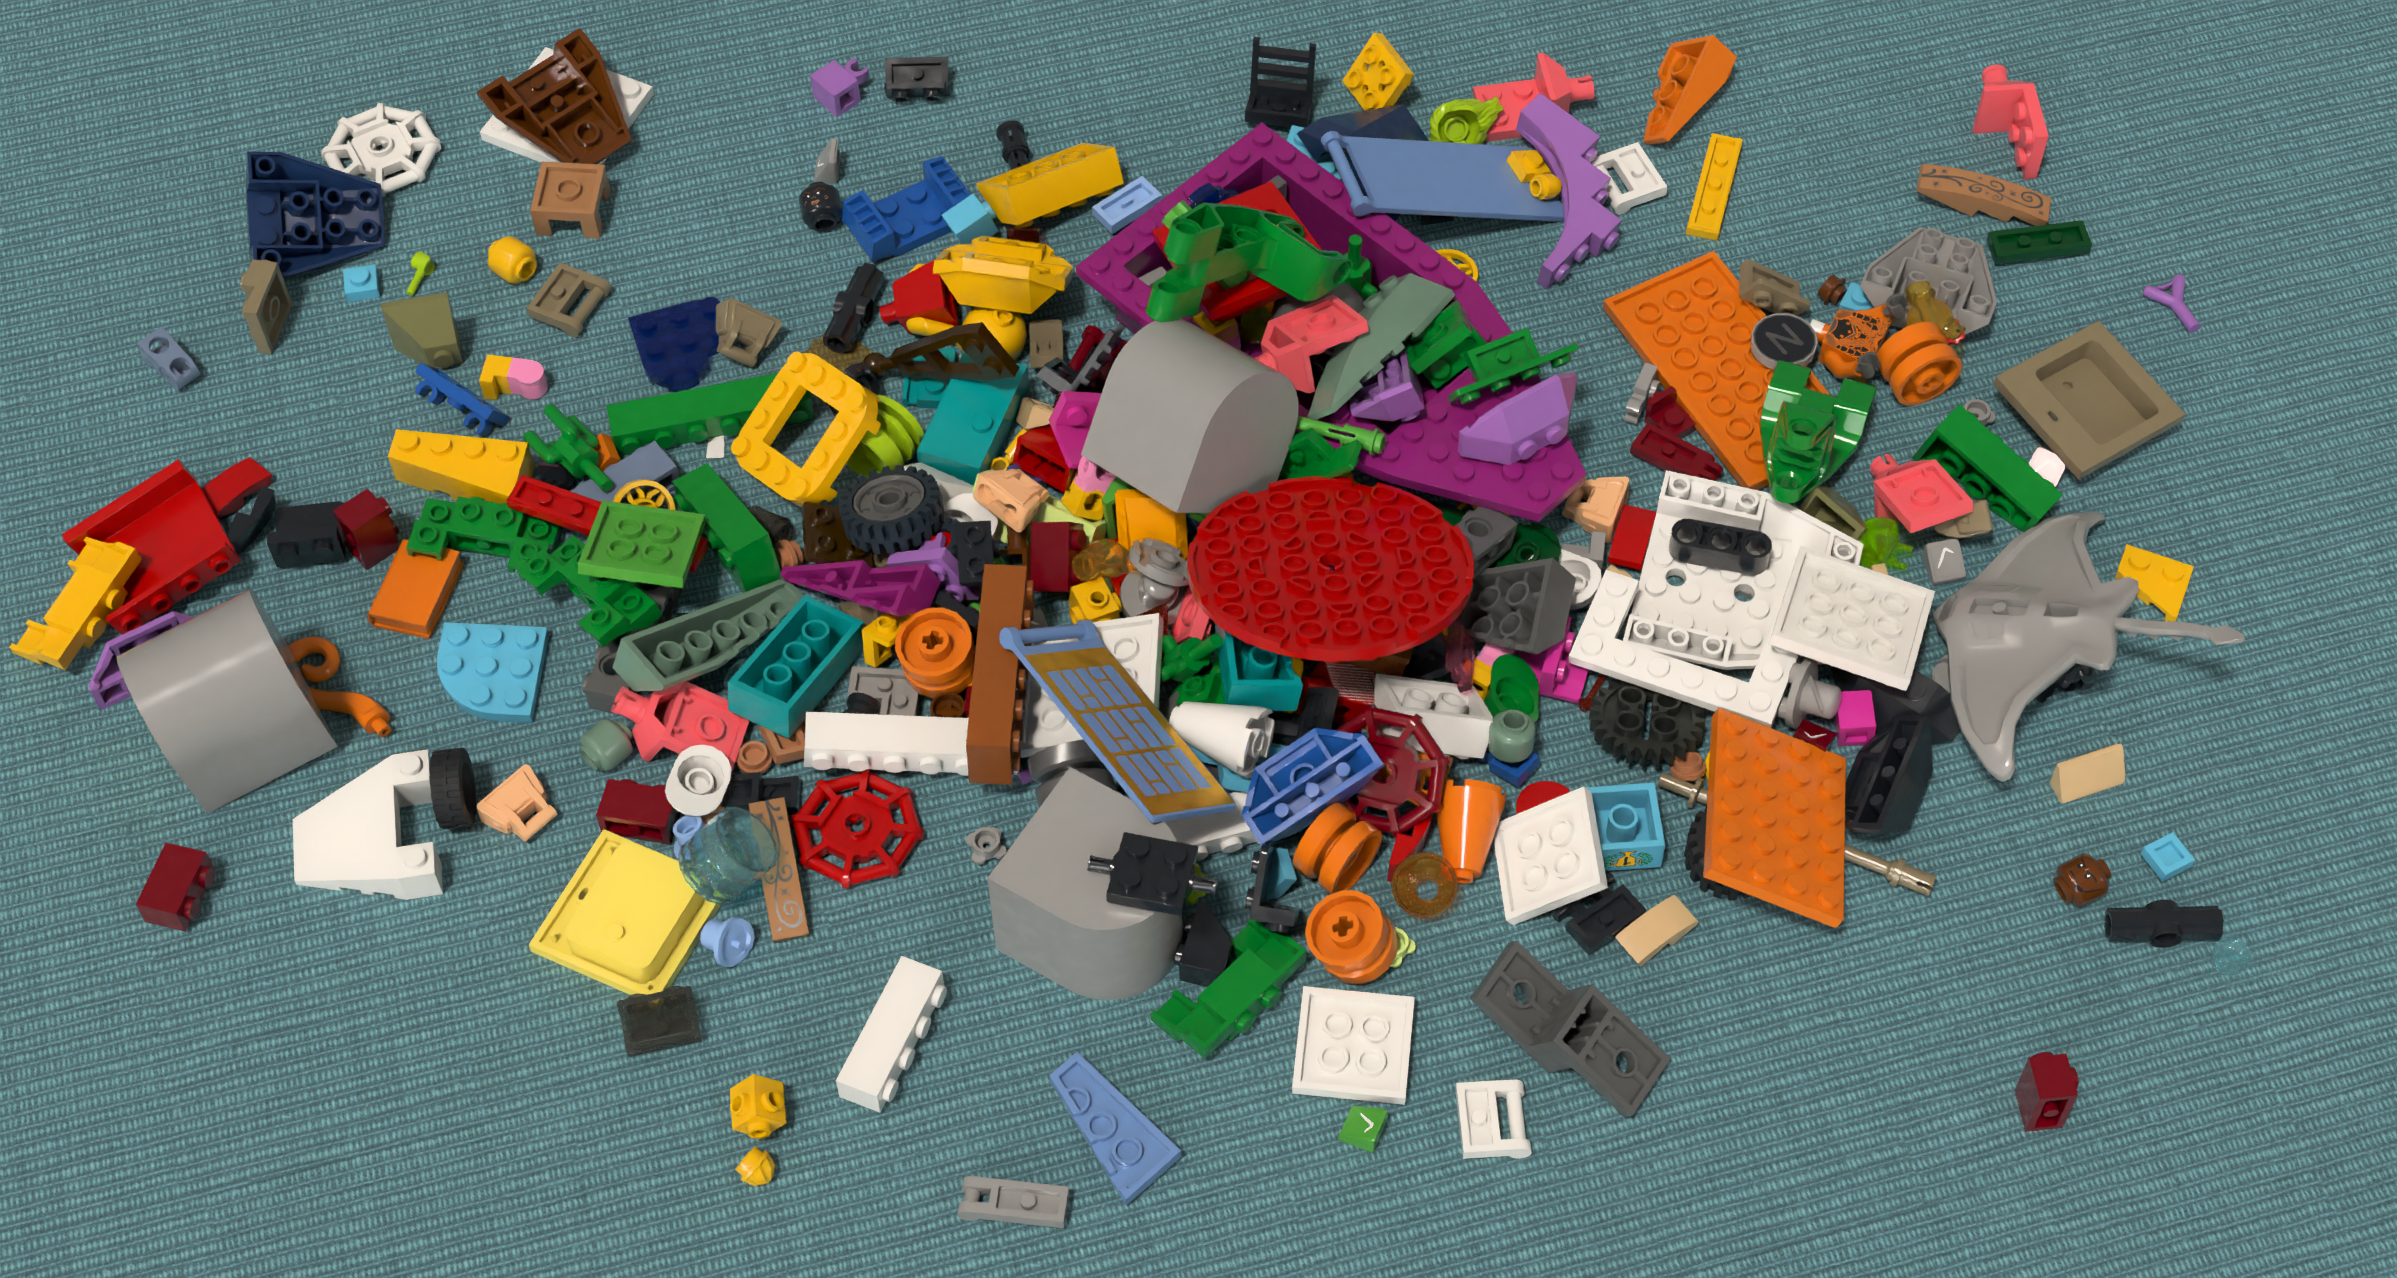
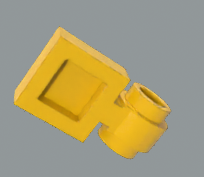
M1537 150L1511 151L1506 161L1521 183L1530 182L1529 189L1532 196L1538 197L1539 200L1555 198L1561 192L1560 179L1551 174L1550 169Z

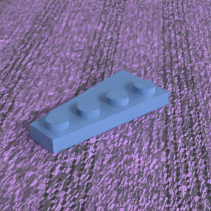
M1078 1052L1073 1054L1049 1075L1050 1083L1126 1206L1181 1158V1150Z

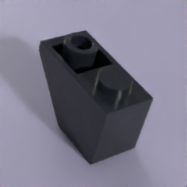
M1199 900L1196 912H1189L1184 930L1188 937L1185 945H1178L1174 965L1179 966L1180 981L1208 987L1230 966L1232 961V941L1207 902Z

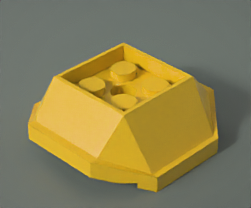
M980 236L972 239L971 244H958L944 249L934 260L933 274L941 276L957 302L961 305L1032 314L1056 291H1065L1072 280L1073 266L1064 258L1055 256L1054 250L1047 244Z

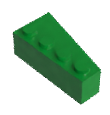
M1960 404L1936 427L1911 458L1914 461L1936 459L1956 482L1964 486V491L1973 500L1986 499L1991 512L2023 533L2033 527L2063 495L2049 480L2044 479L2023 457L2018 456L1998 435L1993 434L1978 421L1973 413L1967 411Z
M708 463L672 481L676 495L672 498L678 511L705 514V526L701 536L709 540V548L714 552L742 593L782 579L780 577V566L769 533Z

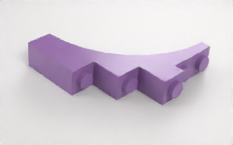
M1539 93L1520 112L1516 131L1536 148L1547 162L1552 174L1561 181L1560 195L1563 203V231L1556 248L1542 264L1537 283L1548 289L1555 281L1560 283L1569 273L1570 266L1575 261L1580 263L1588 252L1597 257L1605 248L1607 250L1612 249L1620 238L1618 230L1622 220L1602 206L1609 196L1607 188L1611 178L1592 164L1599 152L1596 148L1600 136L1542 93Z

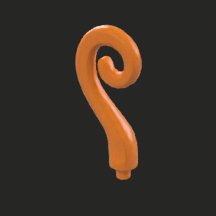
M310 636L298 639L288 645L297 664L309 654L319 653L325 657L322 665L314 667L311 664H304L302 666L301 673L306 680L313 683L323 682L333 677L338 671L341 663L340 654L335 645L329 640ZM309 687L320 710L351 715L366 732L371 734L377 733L380 737H385L391 732V727L388 724L390 720L389 713L371 697L356 692L325 691Z

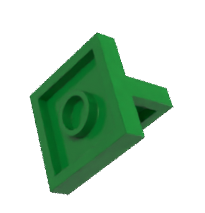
M1458 300L1439 313L1417 337L1410 335L1404 341L1410 366L1418 375L1422 372L1436 389L1468 366L1464 357L1465 352L1488 343L1469 321L1465 308Z

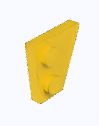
M2126 544L2115 579L2131 577L2137 580L2139 589L2137 597L2147 606L2153 603L2166 614L2165 621H2176L2194 566Z

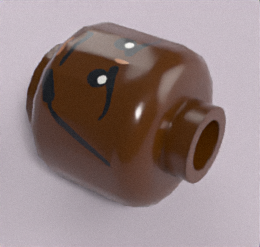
M2081 853L2057 867V877L2053 878V883L2059 896L2066 904L2072 903L2077 907H2084L2107 894L2109 890L2107 880L2112 876L2103 859L2096 860L2090 854Z

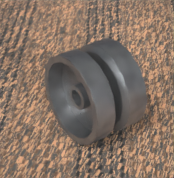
M1084 739L1051 746L1035 753L1027 760L1031 778L1036 782L1042 783L1035 791L1039 808L1069 767L1116 791L1112 774L1109 770L1101 769L1104 764Z

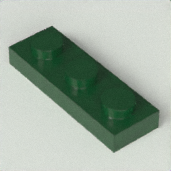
M2083 220L1990 231L1986 239L1995 265L2090 253L2092 247Z

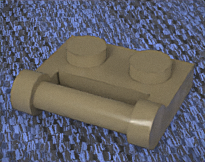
M560 262L526 308L529 317L562 329L567 335L576 338L582 332L585 320L601 298L608 296L612 287L603 278ZM585 288L591 290L573 316L566 315Z

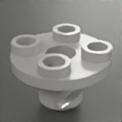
M1134 568L1126 575L1120 588L1121 612L1126 618L1160 613L1164 620L1163 631L1169 630L1175 623L1187 586H1171L1160 583Z
M1805 659L1801 664L1794 663L1790 669L1788 683L1792 685L1788 698L1784 697L1782 699L1778 712V717L1785 719L1787 727L1797 729L1807 714L1831 719L1839 710L1842 699L1841 690L1837 686L1817 681L1818 663L1815 660Z

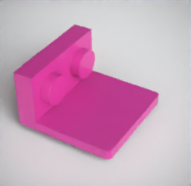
M1062 391L1049 418L1050 425L1069 468L1078 469L1082 458L1081 452L1102 393Z

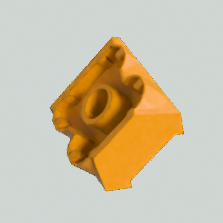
M1138 489L1117 490L1115 492L1119 557L1122 562L1130 568L1132 564L1128 554L1133 542L1139 540L1142 543L1143 539L1148 538L1164 541L1177 547L1181 551L1180 557L1184 560L1187 558L1188 527L1186 513H1176Z

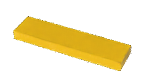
M1715 133L1711 134L1686 235L1718 240L1743 139Z

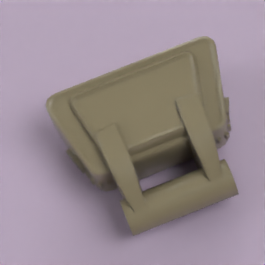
M728 298L716 305V332L719 335L717 352L752 368L757 361L758 353L769 346L781 328L782 321L734 298ZM733 342L744 346V350L732 345Z
M1987 500L1973 502V512L1934 525L1936 533L1957 539L1993 533L1994 529Z

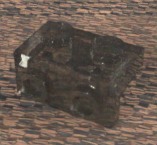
M671 986L662 992L648 995L633 994L624 1000L617 1001L628 1057L702 1042L696 1002L690 986Z

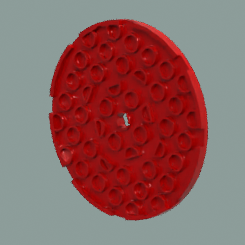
M1311 476L1268 483V489L1253 494L1244 491L1216 507L1199 524L1197 535L1192 543L1190 542L1187 575L1191 592L1204 613L1218 626L1244 643L1289 657L1337 663L1339 661H1371L1378 657L1402 652L1428 641L1445 630L1458 618L1470 598L1474 578V560L1470 545L1461 529L1457 525H1450L1443 519V512L1426 500L1383 483L1377 482L1376 486L1370 487L1353 484V478L1333 477L1329 479ZM1326 565H1333L1334 571H1331L1330 567Z

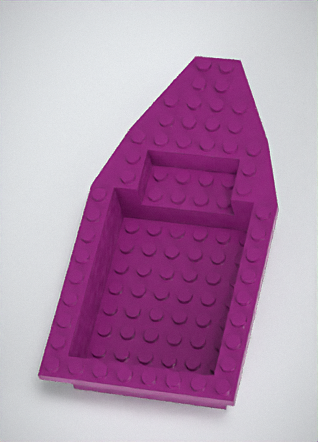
M1260 123L1076 266V275L1115 305L1116 320L1126 325V328L1135 335L1140 329L1155 321L1145 311L1152 288L1141 281L1139 277L1161 266L1166 271L1173 268L1153 238L1152 230L1164 225L1162 222L1164 216L1182 200L1192 209L1203 202L1217 204L1263 185L1279 175L1287 182L1286 201L1322 250L1338 251L1345 255V253H1348L1349 237L1352 235L1362 237L1361 256L1368 258L1373 265L1371 285L1376 287L1378 292L1381 290L1379 285L1390 276L1395 275L1399 278L1412 273L1452 289L1455 296L1442 311L1458 300L1465 308L1469 321L1488 343L1512 334L1510 328L1474 279L1385 213L1374 212L1364 216H1355L1350 207L1351 199L1344 183L1263 123ZM1267 305L1234 318L1237 321L1240 351L1253 358L1262 354L1261 341L1268 321L1271 320L1272 310ZM1189 317L1182 318V319H1185V320H1187L1188 322H1190V323L1196 325L1197 327L1203 329V328L1200 327L1198 324H1196L1193 320H1191ZM1466 366L1437 389L1421 372L1419 375L1416 373L1422 389L1425 409L1420 410V414L1411 420L1401 421V419L1392 422L1354 417L1348 403H1344L1335 413L1318 419V421L1342 427L1348 423L1352 426L1372 431L1378 428L1381 430V433L1386 434V444L1382 454L1375 453L1372 456L1369 455V451L1361 449L1358 456L1359 462L1354 468L1358 471L1392 484L1537 522L1541 521L1581 486L1586 479V472L1568 435L1556 444H1549L1537 450L1530 458L1520 459L1511 465L1462 457L1458 453L1460 430L1466 426H1472L1479 417L1498 404L1540 383L1541 380L1538 375L1524 381L1521 376L1510 380V386L1492 393L1491 388L1479 392L1480 398L1462 405L1460 400L1450 403L1447 397L1455 390L1475 383L1469 366ZM1296 390L1299 405L1298 416L1309 418L1308 414L1315 392L1309 394ZM1295 429L1294 435L1303 431ZM1335 430L1331 431L1332 433L1345 435L1353 438L1355 437L1354 435H1349L1343 432ZM1322 436L1335 449L1343 446L1340 444V440Z

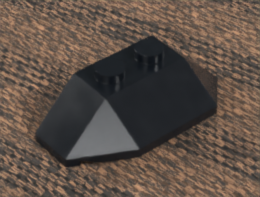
M1834 666L1831 667L1835 686L1839 687L1841 692L1871 691L1876 722L1875 734L1888 727V722L1895 715H1927L1930 719L1931 745L1952 743L1961 730L1950 701L1951 694L1940 684L1915 669L1913 670L1909 686L1904 691Z
M1895 715L1888 722V727L1878 732L1858 751L1845 782V823L1852 833H1888L1910 827L1933 771L1930 719L1927 715Z

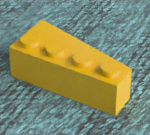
M399 429L395 431L388 454V459L397 481L434 493L438 490L450 494V497L455 500L458 499V496L465 498L480 497L489 502L506 503L521 475L532 478L535 467L528 442Z

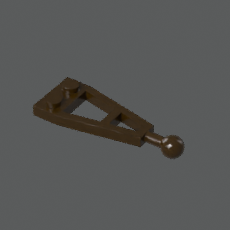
M983 322L958 325L895 348L891 357H885L881 353L873 352L868 354L863 360L864 363L874 370L877 378L883 377L889 370L899 369L904 376L998 380L1014 378L1020 368ZM958 342L962 350L974 363L949 362L939 349ZM922 355L926 361H913L912 358Z

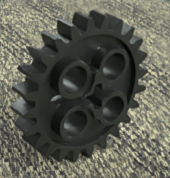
M1611 680L1609 681L1608 689L1601 687L1599 689V696H1593L1589 712V730L1594 731V741H1602V750L1613 748V758L1624 754L1626 755V763L1629 764L1636 758L1639 759V764L1644 767L1647 760H1652L1655 767H1659L1660 759H1664L1671 765L1673 764L1674 755L1684 760L1686 751L1694 753L1696 743H1701L1706 720L1704 719L1705 710L1699 708V706L1622 680L1620 685ZM1651 700L1648 740H1643L1642 728L1645 701Z

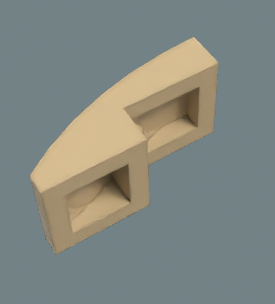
M1672 895L1633 921L1617 934L1615 938L1641 967L1668 943L1672 947L1694 928L1699 921L1675 895Z

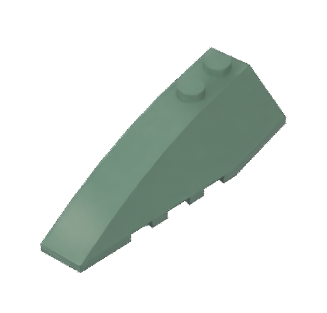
M1412 273L1399 278L1393 275L1384 280L1379 285L1381 290L1368 297L1362 303L1364 308L1359 314L1367 319L1368 332L1356 336L1352 341L1336 345L1318 383L1308 417L1318 420L1335 413L1363 387L1361 383L1376 375L1384 367L1381 363L1391 356H1396L1405 348L1402 342L1410 335L1417 337L1455 296L1453 290Z
M779 579L621 638L612 668L633 691H662L719 669L778 625L804 595L793 583Z

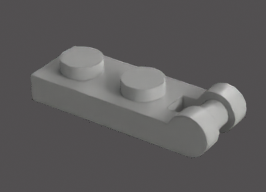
M967 1176L963 1179L962 1192L965 1193L964 1201L959 1203L957 1216L963 1220L977 1221L984 1219L1064 1228L1070 1193L1068 1186ZM984 1194L990 1195L989 1203L979 1202L980 1196Z

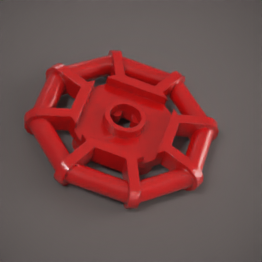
M871 769L827 781L820 779L815 782V789L798 813L791 816L789 824L794 829L801 856L799 860L800 865L806 870L812 869L842 884V888L850 889L851 885L886 876H891L892 878L900 873L899 868L916 843L923 840L924 829L920 827L913 803L914 793L909 787L902 788L872 773ZM859 787V790L853 791L852 796L844 797L843 794H835ZM872 788L888 796V798L884 800L869 793L868 790ZM824 800L828 801V805L820 816H814ZM900 807L904 824L893 823L890 811ZM859 821H863L864 829L859 832H852L848 826L850 823L857 824ZM809 829H820L822 842L813 847ZM893 836L903 837L891 856H889L885 852V848ZM830 853L845 861L844 868L842 869L822 859V857ZM875 857L881 862L853 870L855 862L866 864Z

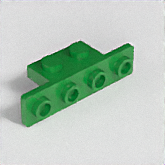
M1528 328L1517 331L1465 352L1464 357L1475 383L1455 390L1447 398L1450 403L1460 400L1462 405L1472 402L1481 397L1480 391L1491 388L1492 393L1510 386V380L1521 376L1524 381L1541 374V367L1551 364L1552 368L1555 369L1571 362L1570 356L1579 348L1574 343L1540 357Z
M1312 428L1293 436L1288 446L1289 450L1277 481L1311 476L1331 479L1343 473L1347 474L1357 466L1359 462L1358 456L1363 444L1355 440L1335 449Z

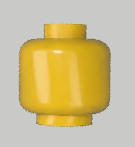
M505 236L493 242L489 247V269L511 284L527 281L535 273L537 267L535 251L516 237Z

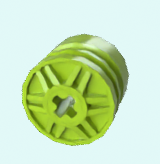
M877 395L880 399V402L877 403L878 415L876 419L881 423L879 431L874 435L867 430L846 462V465L858 476L861 474L869 477V471L876 470L877 473H881L882 467L889 466L892 471L896 465H903L904 462H907L914 456L923 439L924 432L916 418L901 404L886 396Z

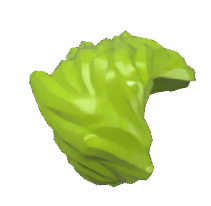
M1497 96L1484 102H1480L1477 99H1456L1443 103L1435 109L1429 119V133L1431 137L1428 140L1433 142L1482 144L1487 137L1488 129L1498 118L1497 114L1503 110V106L1498 104L1499 99Z

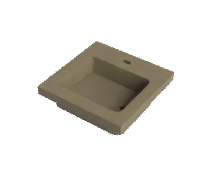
M2099 320L1999 374L1993 382L1998 391L2078 480L2181 423L2186 415Z

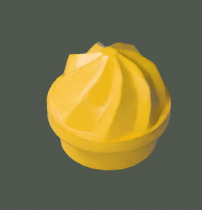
M754 1146L736 1166L735 1170L742 1175L741 1181L749 1185L759 1186L771 1181L775 1164L769 1152L766 1150L762 1152Z

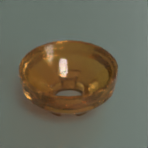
M1430 852L1416 853L1404 859L1397 866L1391 882L1392 894L1396 903L1407 914L1421 919L1435 918L1448 911L1453 905L1458 893V878L1454 868L1444 857ZM1425 881H1432L1438 885V893L1431 900H1423L1417 895L1419 885Z

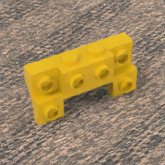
M86 536L83 540L86 546L75 561L69 560L67 563L75 573L43 617L49 626L28 619L26 622L28 629L17 645L12 643L9 646L11 651L40 665L46 662L66 670L82 646L90 649L96 639L104 633L108 623L105 617L123 605L128 594L123 586L142 560L137 550L121 542L105 543Z

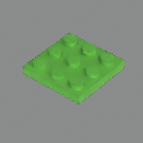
M602 500L578 561V574L597 578L626 580L634 583L641 582L662 585L664 587L683 588L705 526V514Z

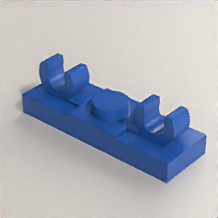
M422 362L417 367L415 373L426 380L421 381L417 385L415 393L425 397L428 391L432 389L428 402L438 405L443 400L445 394L449 397L446 402L463 412L466 407L473 412L465 417L463 425L473 429L476 423L480 421L476 434L487 437L491 432L492 422L501 426L506 424L510 416L438 368Z

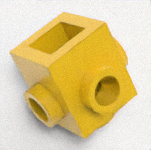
M1102 576L1073 586L1070 589L1068 606L1073 624H1076L1079 620L1087 619L1092 622L1118 619L1119 612L1122 611L1121 602L1115 592H1110Z
M752 1074L730 1088L732 1130L748 1134L751 1138L761 1139L768 1137L771 1132L786 1124L783 1082Z

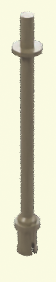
M1662 773L1658 786L1688 797L1687 807L1693 808L1697 801L1707 805L1708 790L1703 788V778L1698 777L1694 785ZM1845 844V860L1885 875L1886 879L1890 881L1889 885L1897 887V884L1929 897L1937 875L1907 865V860L1899 858L1898 861L1893 860L1890 862Z

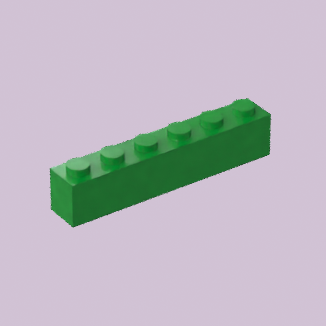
M778 373L606 405L612 440L618 455H631L636 449L644 447L654 440L662 449L685 443L702 442L706 439L723 435H737ZM807 390L785 424L801 423L806 420L815 419L810 391Z

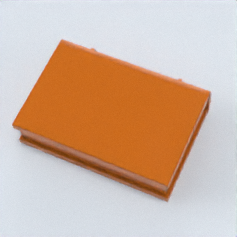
M403 539L397 553L393 557L392 564L376 598L373 599L367 619L376 628L430 639L464 563L460 561V551L448 548L444 552L442 561L437 560L436 556L415 552L413 556H410L406 550L409 540Z

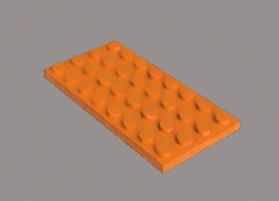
M1712 251L1603 301V310L1642 360L1658 366L1656 378L1663 387L1667 389L1673 386L1677 390L1675 401L1696 423L1695 428L1739 485L1754 490H1759L1769 485L1762 455L1759 420L1767 390L1775 370L1767 368L1757 361L1751 352L1750 346L1751 333L1755 324L1763 317H1766L1760 307L1739 298V281L1718 255ZM1811 371L1805 388L1829 394Z

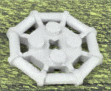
M377 103V107L352 117H342L338 120V127L330 142L321 150V158L327 162L330 168L355 176L362 173L369 179H376L373 182L381 184L382 197H385L386 193L413 182L421 183L426 178L425 173L434 155L441 150V141L434 136L423 112L419 110L412 112L385 106L384 103ZM387 119L396 121L397 125L389 124ZM415 129L421 137L412 138L409 132ZM347 136H353L351 143L348 140L347 144H343ZM382 145L385 149L377 151L376 147ZM422 151L416 164L413 163L412 156L414 152ZM349 157L352 163L347 168H344L340 158ZM402 169L406 171L404 173H401L399 175H396L385 180V176L390 175Z

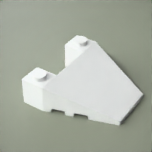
M428 750L389 756L293 819L294 881L296 885L339 891L342 888L360 890L362 894L374 895L375 892L392 894L397 899L405 900L443 894L442 865L434 843L427 842L401 846L400 807L432 803L429 780L431 756Z

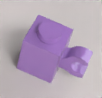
M856 58L849 60L845 65V69L833 60L810 75L813 97L835 117H839L861 102L859 84L865 83L869 79V71L866 67L861 71H857L859 64Z

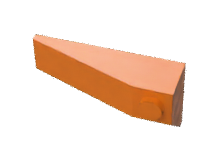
M1714 35L1670 44L1658 70L1657 77L1661 79L1660 88L1655 89L1653 93V99L1657 102L1656 107L1648 116L1643 140L1645 144L1651 145L1668 142L1730 77L1737 56Z

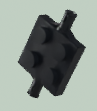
M1124 832L1119 851L1114 855L1113 859L1090 855L1087 869L1088 871L1109 874L1110 882L1106 893L1107 902L1178 916L1182 915L1185 901L1193 890L1215 895L1218 881L1217 879L1195 875L1198 846Z

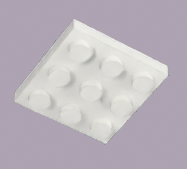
M1583 786L1499 821L1493 840L1507 922L1516 925L1608 888L1592 793Z
M1303 986L1292 1094L1405 1105L1415 997Z

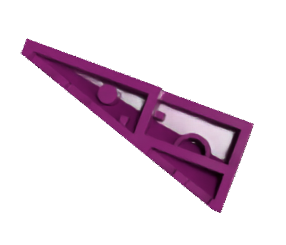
M864 560L783 567L780 574L784 581L895 616H904L930 608L941 582L927 564L870 568Z

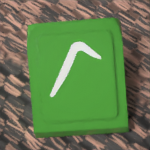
M1352 1106L1338 1140L1374 1153L1387 1123L1388 1111L1381 1108Z

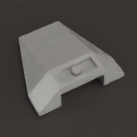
M1919 227L1868 266L1861 283L1862 290L1874 307L1886 304L1887 299L1893 294L1901 293L1904 295L1908 302V306L1903 307L1906 315L1901 320H1896L1891 315L1889 319L1892 320L1891 325L1905 328L1918 322H1932L1939 326L1946 338L1953 340L1959 338L1958 335L1962 334V332L1968 334L1990 324L1997 303L1983 245L1975 243L1969 238H1957L1943 234L1934 228L1926 229ZM1955 319L1959 320L1960 326L1955 322Z

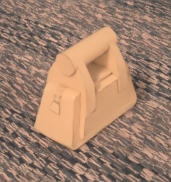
M1020 469L996 470L979 474L973 498L1016 532H1022L1035 516L1040 502H1044L1050 492Z
M1626 476L1600 477L1596 480H1585L1581 486L1568 496L1562 515L1565 518L1574 520L1582 526L1583 530L1592 534V531L1606 532L1605 543H1611L1623 506L1627 504L1629 498V478Z
M528 764L519 768L477 804L478 814L483 824L505 834L513 832L524 842L529 840L558 815L550 804L547 805L544 787ZM534 812L537 813L535 816H533V817H532L529 821H527L525 824L523 823V822H524L528 817H530Z

